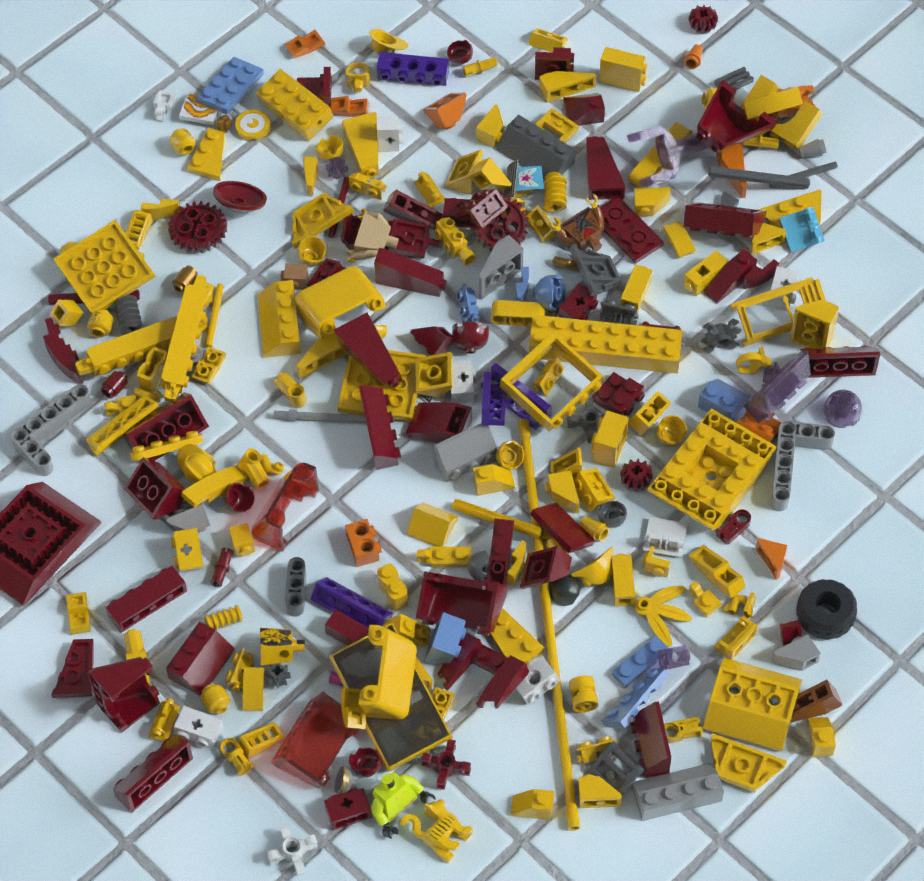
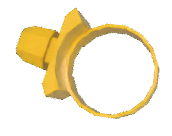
M362 62L352 63L346 68L347 86L353 87L354 92H362L363 87L370 85V69ZM354 68L367 70V72L360 75L348 73Z
M763 346L759 347L757 353H745L736 359L737 370L742 374L753 373L755 375L759 372L760 368H768L772 364L771 359L765 356ZM749 360L750 366H740Z

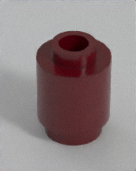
M114 371L103 382L101 392L110 399L116 397L128 384L127 376L122 371Z

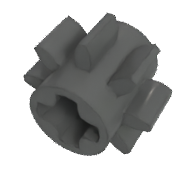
M280 663L269 665L270 671L265 672L266 678H269L268 685L273 684L276 688L287 685L286 679L291 678L290 672H287L288 665L283 666Z

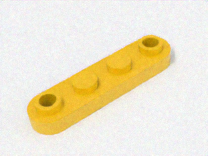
M190 431L184 437L172 436L166 442L160 440L151 442V446L144 447L141 445L133 447V451L129 452L131 461L142 460L143 457L150 458L179 450L187 444H200L204 442L202 433Z

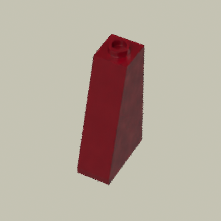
M597 136L586 137L589 200H595L593 194L597 195L598 200L613 199L616 196L624 199L625 184L605 138Z
M378 249L374 261L376 284L440 297L441 291L445 290L447 280L444 279L443 271L389 250Z

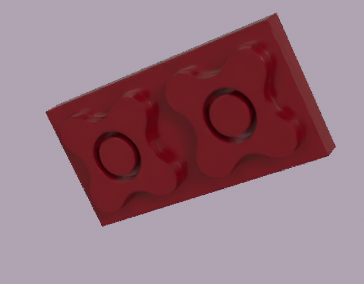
M619 196L600 206L604 217L603 231L635 264L664 246V241Z

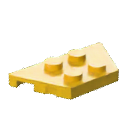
M819 189L757 210L767 211L765 219L769 221V224L782 228L780 217L813 207L820 225L822 191Z
M320 194L293 211L294 223L292 225V232L294 233V240H292V245L295 249L298 248L302 239L307 236H317L355 212L352 206H347L336 198H331L328 194Z
M713 733L711 735L714 769L718 772L719 778L722 781L755 793L786 767L787 761Z

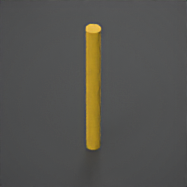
M220 283L216 287L205 342L206 348L213 346L224 285Z

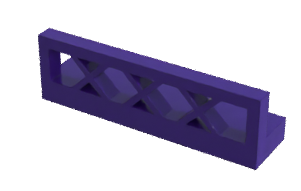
M495 363L491 367V381L495 380L500 384L501 379L508 372ZM519 380L513 384L549 418L552 416V406ZM506 399V407L519 418L529 420V425L533 429L537 430L542 426L530 419V414L525 410L516 408V402L513 399Z
M484 372L481 425L505 426L506 393L499 387L500 384H491V372Z
M328 577L315 584L310 598L311 601L329 611L334 612L338 610L368 628L369 625L383 626L384 621L392 618L393 615L391 611Z

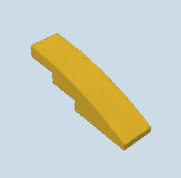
M234 465L194 483L182 491L181 497L196 508L204 501L209 503L219 495L223 498L224 492L230 484L236 482L243 484L250 478L247 473L242 472L238 468V465Z

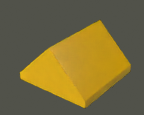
M480 149L457 158L445 186L472 194L476 184L469 175L477 163L483 160V151Z
M447 352L415 358L416 393L442 398L453 387L452 353Z
M423 502L414 508L407 535L433 546H444L458 520V516Z

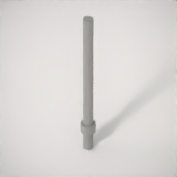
M289 409V411L274 410L273 415L274 418L289 419V421L304 419L366 423L365 415L297 412L295 409Z

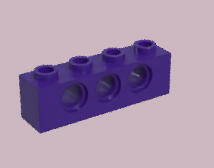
M379 52L376 67L377 79L446 86L449 74V59Z

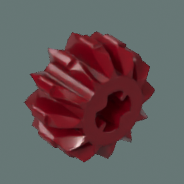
M697 5L695 9L691 10L688 21L690 27L695 29V32L701 31L703 34L704 31L710 33L711 29L716 27L718 15L711 6L705 7L703 5L700 7Z
M639 458L636 462L630 459L628 464L624 463L620 471L622 484H626L627 489L632 487L634 492L637 488L643 491L645 486L649 487L653 479L651 466H647L646 461L641 463Z

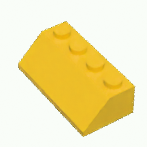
M293 280L274 282L258 294L264 358L301 354Z

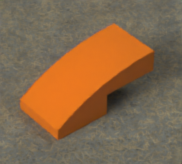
M315 29L303 38L298 35L286 43L285 46L291 55L296 58L321 48L325 45V42Z
M349 96L331 98L330 109L334 115L356 117L368 113L369 101L367 98L350 100Z

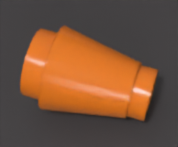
M693 45L685 55L684 64L687 68L695 69L700 66L703 50L701 45Z

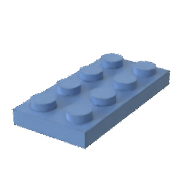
M233 57L199 93L197 102L227 115L264 75V69Z

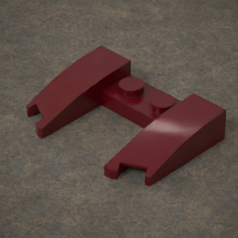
M466 632L464 639L460 640L458 644L461 646L458 657H454L451 663H443L437 675L439 679L444 677L446 682L443 683V686L448 691L471 664L493 674V678L486 686L476 705L479 708H483L486 701L494 702L495 709H498L530 672L525 662L512 655L506 657L482 644L480 639Z

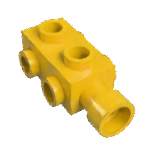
M450 217L437 221L434 233L436 238L444 245L445 251L450 253L453 259L460 256V260L464 265L473 263L476 256L472 250L467 248L468 242L464 238L463 232L459 231L456 227L455 221Z

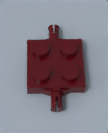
M393 219L389 236L399 238L396 249L389 247V251L424 259L428 245L439 247L440 240L430 238L428 233L429 225Z

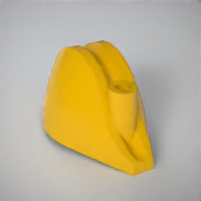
M610 547L591 563L573 572L570 576L580 578L585 587L601 585L607 582L612 575L611 556L614 551L613 547Z

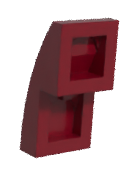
M773 259L762 270L755 266L744 276L743 288H753L772 279L777 266L779 267V262Z

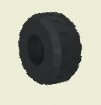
M821 579L811 582L801 591L797 601L796 615L803 629L813 637L824 640L839 638L846 634L854 624L857 615V601L853 592L841 582ZM823 604L830 605L837 612L825 614L820 612L817 606Z

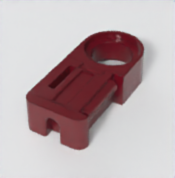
M744 509L737 510L729 517V522L720 530L717 528L716 536L726 545H729L750 526L751 514ZM738 516H745L747 522L740 523L736 518Z

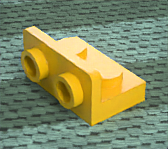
M597 468L579 471L573 480L576 492L589 512H593L597 505L614 501L616 498Z

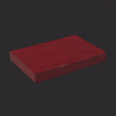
M557 502L535 508L530 513L568 553L593 546L595 540Z

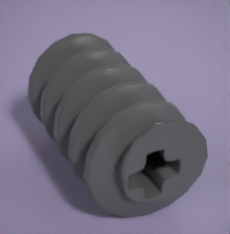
M126 295L117 299L114 306L120 333L125 335L139 330L143 324L141 315H139L137 297Z

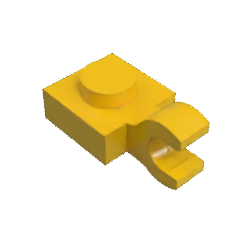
M136 396L116 398L117 403H104L106 416L121 413L137 401Z
M697 581L689 585V593L696 598L693 604L706 618L721 607L722 602L709 589L704 592Z

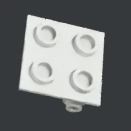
M649 517L643 551L649 552L650 547L653 546L655 547L654 553L682 558L688 523Z

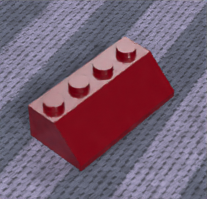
M697 202L685 205L683 227H689L690 231L699 232L700 229L707 230L706 233L717 234L720 231L724 232V235L735 236L736 233L741 234L743 238H752L753 235L759 234L767 211Z
M867 345L861 347L844 346L839 348L800 349L798 357L800 378L876 375L880 351L876 346Z
M361 385L359 390L376 470L399 465L398 458H401L399 447H395L394 441L397 440L395 429L391 430L390 423H394L392 412L387 411V406L390 405L388 394L384 395L383 388Z
M184 392L177 397L175 402H167L145 416L122 435L133 451V447L141 445L144 447L151 446V442L160 440L166 442L172 436L184 437L190 431H198L200 433L207 429L209 425L192 394ZM167 453L150 457L148 459L155 461Z
M177 735L164 740L158 750L151 752L142 764L136 765L126 778L120 779L113 788L115 797L133 813L193 760L189 741Z

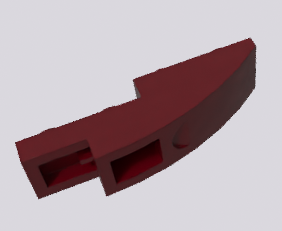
M52 317L45 319L49 334L43 336L51 359L67 377L78 384H83V375H79L75 367L76 361H79L76 350L72 351L70 344L66 345L64 339L59 338L61 331L57 323L54 324Z
M494 518L486 582L507 586L514 520Z

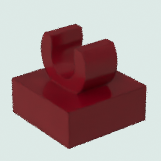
M799 620L779 625L783 645L790 644L796 637H802Z

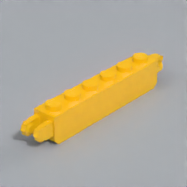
M203 275L196 276L194 285L190 284L184 290L161 376L160 386L165 390V401L175 402L179 393L182 394L183 387L187 388L189 377L186 375L193 367L194 360H191V356L196 355L198 344H195V341L200 339L202 328H199L200 323H204L206 312H203L204 307H208L210 296H207L208 289L205 288L206 277Z
M177 316L88 348L87 357L75 363L76 370L79 375L93 373L96 377L98 375H105L117 368H123L128 364L142 361L154 347L165 351L169 350ZM205 316L204 323H200L199 328H202L201 333L208 330L207 316Z

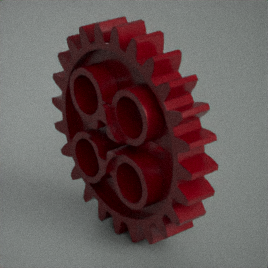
M501 194V197L508 206L505 209L507 215L500 213L481 229L478 228L473 219L470 220L471 223L475 224L471 227V230H476L473 236L480 237L477 242L483 241V248L489 245V251H492L497 241L504 239L505 235H510L519 245H521L520 242L525 240L524 236L528 234V231L525 229L530 226L525 222L529 217L523 216L527 211L520 210L522 204L517 206V199L511 202L510 196L504 199L503 194ZM508 225L514 226L515 231H511ZM493 232H497L500 238H495Z
M193 201L191 206L186 203V208L179 206L180 212L174 211V216H170L171 221L168 222L170 239L174 241V245L179 244L180 250L185 247L186 252L192 249L194 254L196 250H200L203 253L205 248L207 251H210V246L216 248V242L221 244V238L226 237L227 220L225 219V214H222L221 209H217L216 205L210 207V202L203 205V202L200 201L199 205H196V202Z

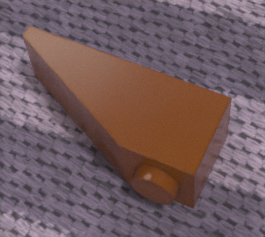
M826 679L799 693L790 723L825 715L842 706L836 688Z

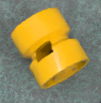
M588 675L572 678L569 681V690L572 695L573 710L578 713H585L597 709L599 703L595 693L594 678Z

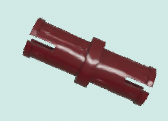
M226 547L221 549V554L218 562L214 565L215 570L210 580L212 586L216 587L218 583V587H222L225 575L230 569L229 564L232 555L234 554L232 549L227 548V552Z

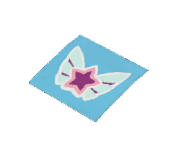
M542 166L518 167L515 191L544 189Z

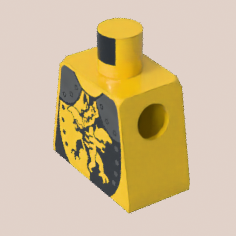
M260 628L261 665L292 662L293 652H305V640H293L292 630Z

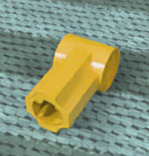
M281 372L273 381L274 385L285 395L293 408L303 407L306 404L304 387L301 384H297L287 373Z
M249 448L240 458L237 465L242 472L247 473L257 490L268 485L270 479L260 464L261 454L256 449Z

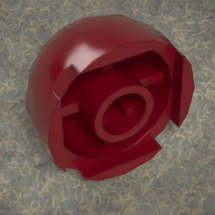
M463 322L462 326L457 327L458 323L452 326L454 344L459 349L464 350V353L474 354L476 350L486 346L489 339L488 325L484 328L483 323Z

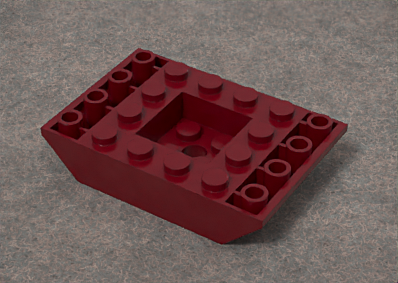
M43 481L26 485L0 512V590L22 606H25L96 530L101 521ZM30 531L36 532L31 538L25 536Z

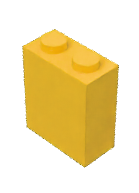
M605 46L600 59L599 82L640 92L641 87L645 86L647 81L646 72L648 64H646V56Z

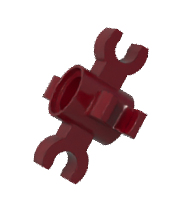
M448 740L445 752L440 753L438 757L429 753H423L422 766L437 768L439 773L436 781L437 789L445 790L447 778L455 772L470 776L471 763L455 761L456 740ZM444 762H449L451 765L443 766L441 764Z

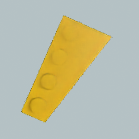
M502 608L495 630L490 632L493 641L504 656L509 657L512 655L528 665L544 652V646Z

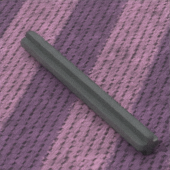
M709 166L708 169L709 177L808 189L810 186V179L804 177Z

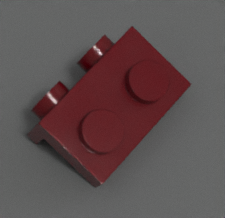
M353 214L343 219V228L340 234L341 242L349 250L354 248L362 222L357 217L358 215L353 216Z

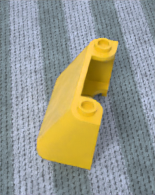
M350 266L300 291L295 298L305 328L321 340L334 333L336 328L334 318L363 303L372 312H377L387 307L382 295L363 271L356 266Z
M369 625L368 638L377 649L382 650L378 685H367L361 690L359 706L368 718L401 720L409 712L417 653L416 646L411 640L384 626Z

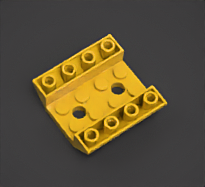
M724 658L709 701L703 729L782 752L803 679ZM737 687L740 693L732 694L729 689ZM776 698L780 704L776 706L771 705L769 699Z

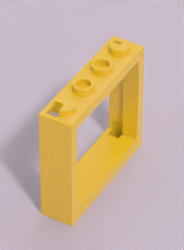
M553 331L501 379L499 387L550 432L553 428L557 429L563 423V419L566 416L570 417L576 411L575 407L579 404L583 405L588 400L590 393H595L601 388L603 375ZM554 348L591 383L558 414L550 419L513 384Z

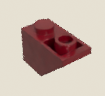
M432 326L410 330L414 340L426 348V352L430 355L446 353L454 342V338L444 327Z

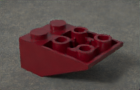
M418 402L406 435L438 444L469 429L472 421V407L456 402Z

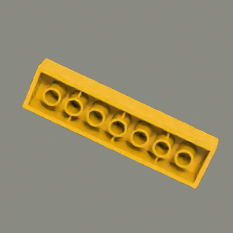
M533 315L529 353L554 331L591 365L678 374L683 330ZM554 348L541 358V360H550L558 356L561 362H568Z

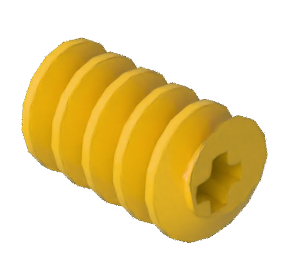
M550 172L544 178V209L549 212L565 210L567 208V179L558 172Z

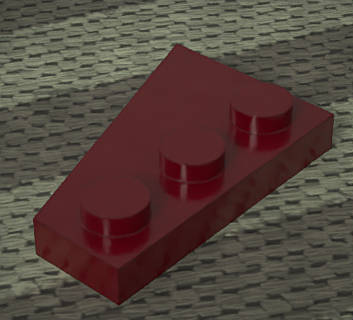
M73 639L62 672L58 676L56 687L52 691V698L93 696L87 673L94 668V639Z

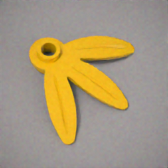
M684 586L666 587L655 593L651 598L641 597L637 599L634 605L635 611L639 615L647 617L655 635L668 647L672 645L671 635L660 616L682 622H690L692 617L678 607L661 603L670 601L683 594L686 590Z

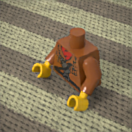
M593 194L595 198L593 203L586 197L587 204L592 206L591 209L588 206L562 224L560 219L555 217L553 219L556 222V226L551 222L548 223L550 229L556 230V235L564 245L571 247L572 244L578 245L577 248L582 251L588 247L596 252L601 249L602 244L599 240L603 237L604 217L599 205L596 204L598 201L597 195Z

